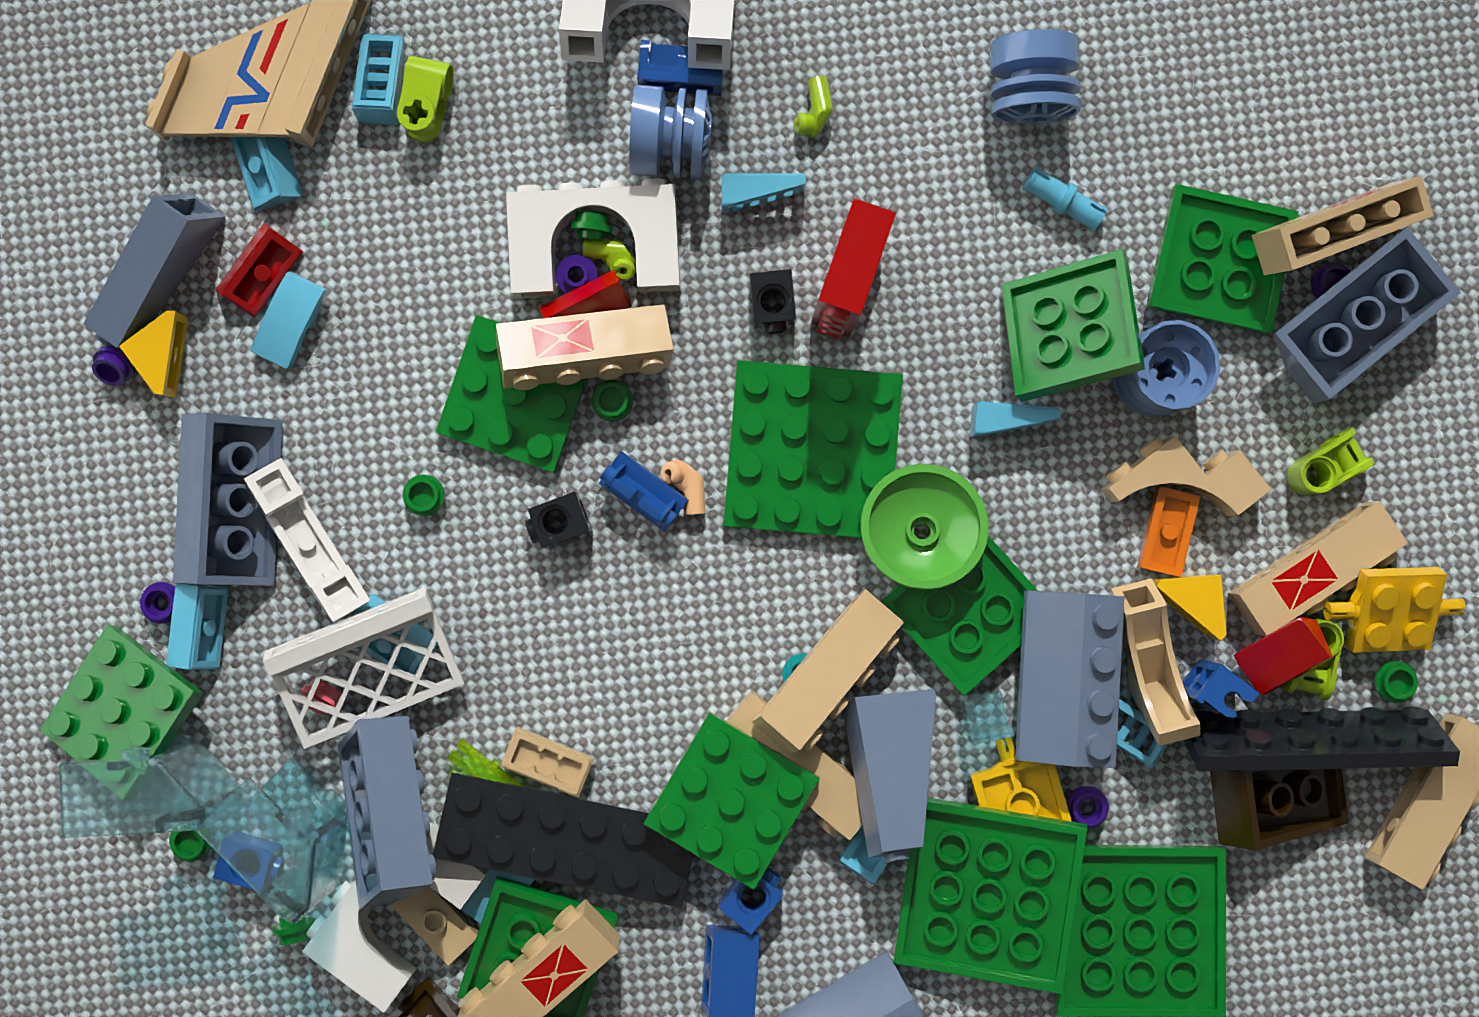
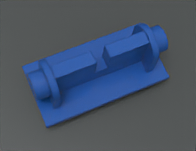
M622 450L613 463L604 470L598 483L664 532L668 530L689 500Z

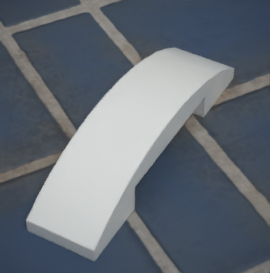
M282 458L244 478L248 489L281 545L333 623L370 601L349 565L345 564L306 502L301 488Z

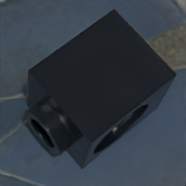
M792 269L749 273L754 329L763 328V334L788 332V325H795L796 323ZM774 293L783 298L785 307L782 311L772 314L762 308L761 300L767 294Z
M576 491L527 509L530 515V519L525 520L528 534L533 544L540 542L542 549H548L593 532L581 497ZM554 510L563 511L568 520L566 529L559 534L550 532L546 525L547 516Z

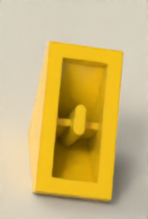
M165 311L119 346L153 393L169 398L177 397L189 318L175 311Z
M1207 574L1152 579L1163 599L1209 639L1222 641L1227 635L1222 575Z

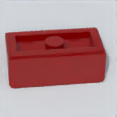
M264 223L219 283L216 291L256 318L283 280L285 274L290 271L303 253V250Z
M612 270L539 307L543 318L628 309L632 305L616 273Z
M1299 617L1233 655L1239 667L1260 695L1263 696L1334 658L1317 620Z

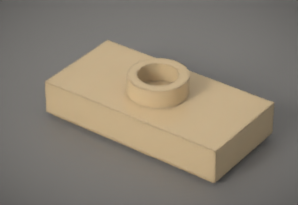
M517 726L500 767L578 798L595 757Z
M430 887L420 895L398 900L390 905L448 966L476 940L478 930L452 903Z

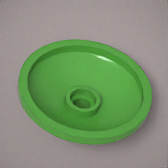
M915 464L891 472L875 485L864 504L860 530L867 556L877 570L885 577L907 588L934 590L958 582L976 566L987 544L989 521L982 498L972 484L964 477L942 466ZM920 526L925 527L929 531V537L926 539L917 538L914 534V529Z

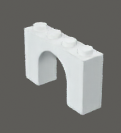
M563 0L559 24L561 60L604 63L607 31L613 18L621 11L632 6L656 4L675 10L687 21L689 25L688 68L730 70L735 0Z
M653 178L643 180L642 186H625V182L613 180L601 182L600 188H583L581 183H562L558 185V190L542 191V186L521 185L517 187V192H506L511 294L516 299L557 297L556 244L564 228L575 219L576 212L611 215L622 221L629 228L635 239L637 287L639 293L681 291L675 184H667L665 179Z
M431 822L430 833L426 837L428 854H433L438 827ZM435 858L436 877L432 880L433 885L430 888L458 909H461L484 879L489 869ZM345 881L330 900V902L336 905L327 918L320 915L306 932L310 941L302 952L384 1013L417 968L376 937L368 921L367 909L359 910L356 881L353 884Z

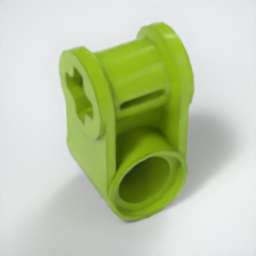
M415 56L408 57L404 68L403 86L397 107V117L400 124L406 129L408 135L413 140L429 142L439 135L442 129L447 100L453 87V64ZM422 113H425L427 117L421 118ZM413 118L419 119L417 124H414Z
M1354 427L1347 428L1328 438L1318 448L1290 465L1287 471V482L1293 492L1307 496L1328 492L1344 481L1363 473L1375 464L1372 457H1366L1355 439L1356 430ZM1309 466L1314 467L1318 473V481L1315 486L1311 485L1306 478V471Z
M1308 617L1317 620L1319 626L1324 629L1325 640L1334 658L1282 686V689L1287 693H1293L1297 690L1315 694L1319 700L1328 701L1336 686L1337 668L1344 644V635L1337 624L1317 617ZM1304 676L1312 677V678H1315V679H1314V680L1304 679Z

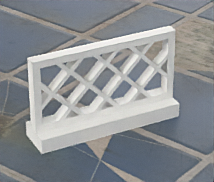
M426 587L266 650L263 657V664L269 677L272 676L304 749L348 732L359 719L382 718L464 684V680L433 609ZM428 619L434 634L427 648L405 640L411 625ZM403 629L399 637L391 634ZM382 638L396 644L388 664L364 656L371 641ZM436 642H438L442 654L433 651ZM363 645L359 653L351 651V649ZM401 646L424 655L415 675L393 667ZM341 654L356 660L348 680L324 672L331 657ZM429 657L446 663L452 676L438 683L421 678ZM322 661L319 670L310 667L311 665H314ZM361 662L384 671L376 691L352 683ZM296 671H302L315 676L308 696L290 691L284 676ZM389 674L412 682L406 696L394 699L381 694ZM320 679L344 687L336 707L312 699ZM418 684L426 687L414 692ZM349 690L372 698L366 712L356 716L341 710ZM295 701L304 704L301 712H299ZM377 701L386 703L375 708ZM309 706L332 714L327 728L309 735L303 721ZM337 717L345 719L344 721L334 725Z

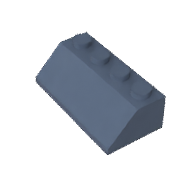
M1405 227L1275 332L1273 336L1287 373L1314 404L1330 400L1461 292L1410 229Z
M212 413L182 414L173 582L210 585L274 586L277 536L248 489L244 478L281 458L283 420Z
M1024 590L1016 760L1073 767L1116 768L1125 596Z
M408 716L359 719L338 744L359 910L370 909L420 895L433 885L432 880L436 877L435 858L433 854H428L426 840L430 833L429 816L426 811L422 812L420 799L424 790V780L422 772L416 770L414 758L418 748L417 734L414 729H410Z
M886 950L775 1017L926 1016Z

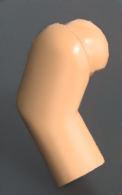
M672 460L665 463L660 473L662 480L681 491L684 497L689 499L685 504V515L706 514L703 476L684 461Z

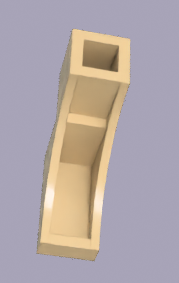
M1159 436L1153 438L1139 450V453L1142 455L1140 459L1131 466L1127 462L1120 464L1106 476L1109 483L1100 489L1110 502H1118L1148 486L1172 485L1182 487L1204 496L1220 508L1226 516H1239L1271 490L1241 450L1225 453L1222 449L1216 452L1202 464L1206 469L1203 471L1176 436L1165 438L1164 440Z
M1152 578L1111 588V595L1125 596L1122 644L1127 651L1128 689L1156 742L1161 746L1200 736V722L1187 697L1177 667L1169 630L1167 604Z

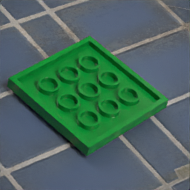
M737 360L723 526L861 538V515L867 497L881 479L895 471L903 374Z
M927 797L923 847L909 852L910 859L907 861L893 963L1063 994L1087 835V824Z
M1085 845L1063 994L1054 993V1013L1056 1016L1226 1017V848L1223 846Z

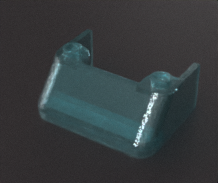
M177 734L166 752L157 755H149V748H130L121 750V758L110 761L59 764L62 838L197 830L205 828L245 807V790L200 741L191 740V734Z
M295 757L288 760L261 788L248 777L195 829L279 916L290 923H298L341 885L348 821L345 811V800L335 790L329 789L327 791Z

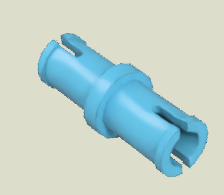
M1038 166L1034 167L1022 187V190L1028 191L1053 206L1052 211L1056 214L1061 215L1065 213L1087 226L1091 231L1096 230L1108 210L1107 207L1101 206L1076 191L1077 186L1069 182L1066 185L1041 170Z

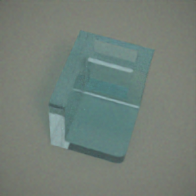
M1000 690L959 698L966 737L973 745L1015 736L1013 727L1008 724L1003 696Z

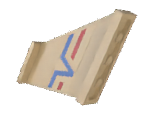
M313 0L195 56L189 57L185 51L176 49L172 61H169L163 70V83L158 95L148 106L145 125L161 140L167 142L171 136L292 137L298 144L313 148L372 0Z

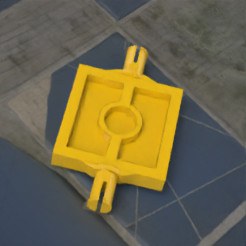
M1439 567L1360 569L1357 586L1348 602H1326L1323 613L1326 620L1347 619L1349 627L1345 645L1353 653L1431 650L1439 618L1441 616H1463L1465 612L1462 609L1466 610V605L1462 598L1442 599L1447 574Z
M1011 733L1002 734L1003 738L1001 735L993 737L1001 761H998L990 768L969 773L978 806L1071 821L1055 764L1016 760V751Z

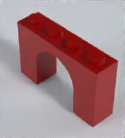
M853 198L812 317L811 324L818 326L817 333L835 340H840L842 335L850 337L864 308L896 212Z

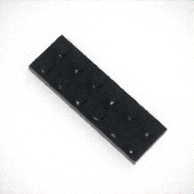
M1415 706L1405 707L1403 710H1382L1366 707L1361 709V711H1340L1334 708H1323L1314 712L1281 709L1277 712L1257 713L1252 710L1236 711L1237 717L1234 718L1220 713L1200 710L1194 712L1200 722V736L1183 740L1198 771L1458 766L1460 750L1430 711Z
M451 772L433 849V856L436 859L680 908L683 906L693 853L646 826L644 821L649 814L647 812Z

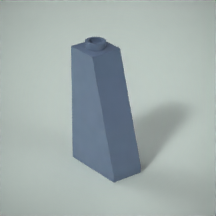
M193 193L152 196L83 325L95 332L96 339L101 343L120 348L119 346L155 320L221 226L226 216Z
M935 689L855 697L843 709L868 858L883 856L884 863L901 862L910 859L909 852L923 847L936 704Z

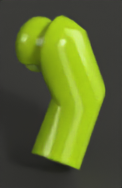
M815 76L808 80L811 108L808 114L799 113L797 118L794 119V130L799 136L806 135L808 138H813L819 135L833 111L828 79L825 76Z
M584 239L582 256L604 260L610 271L614 270L620 281H628L636 274V260L623 242L602 239V241Z

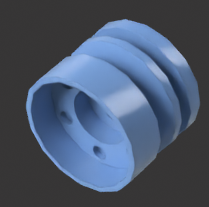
M1036 29L1013 32L992 40L990 44V73L994 77L1004 80L994 84L991 88V96L996 100L991 105V116L995 120L1005 123L1037 125L1060 121L1078 115L1081 111V100L1075 94L1080 91V82L1076 78L1066 76L1077 71L1080 67L1079 38L1077 35L1062 30Z
M635 85L630 122V174L658 176L662 159L671 158L674 178H680L683 159L691 160V179L701 180L702 171L710 154L712 114L707 99L708 90L697 89L695 108H686L687 90L686 88H680L675 106L669 107L666 106L663 87Z
M1182 320L1164 321L1140 333L1145 370L1112 378L1113 387L1120 401L1130 410L1146 417H1164L1188 409L1208 397L1216 387L1220 374L1219 352L1212 338L1199 326ZM1156 365L1161 367L1159 374L1164 377L1161 380L1156 378L1158 371L1153 368Z

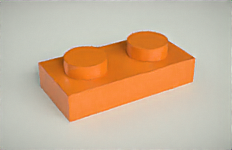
M1156 486L1137 564L1138 568L1182 577L1201 496Z

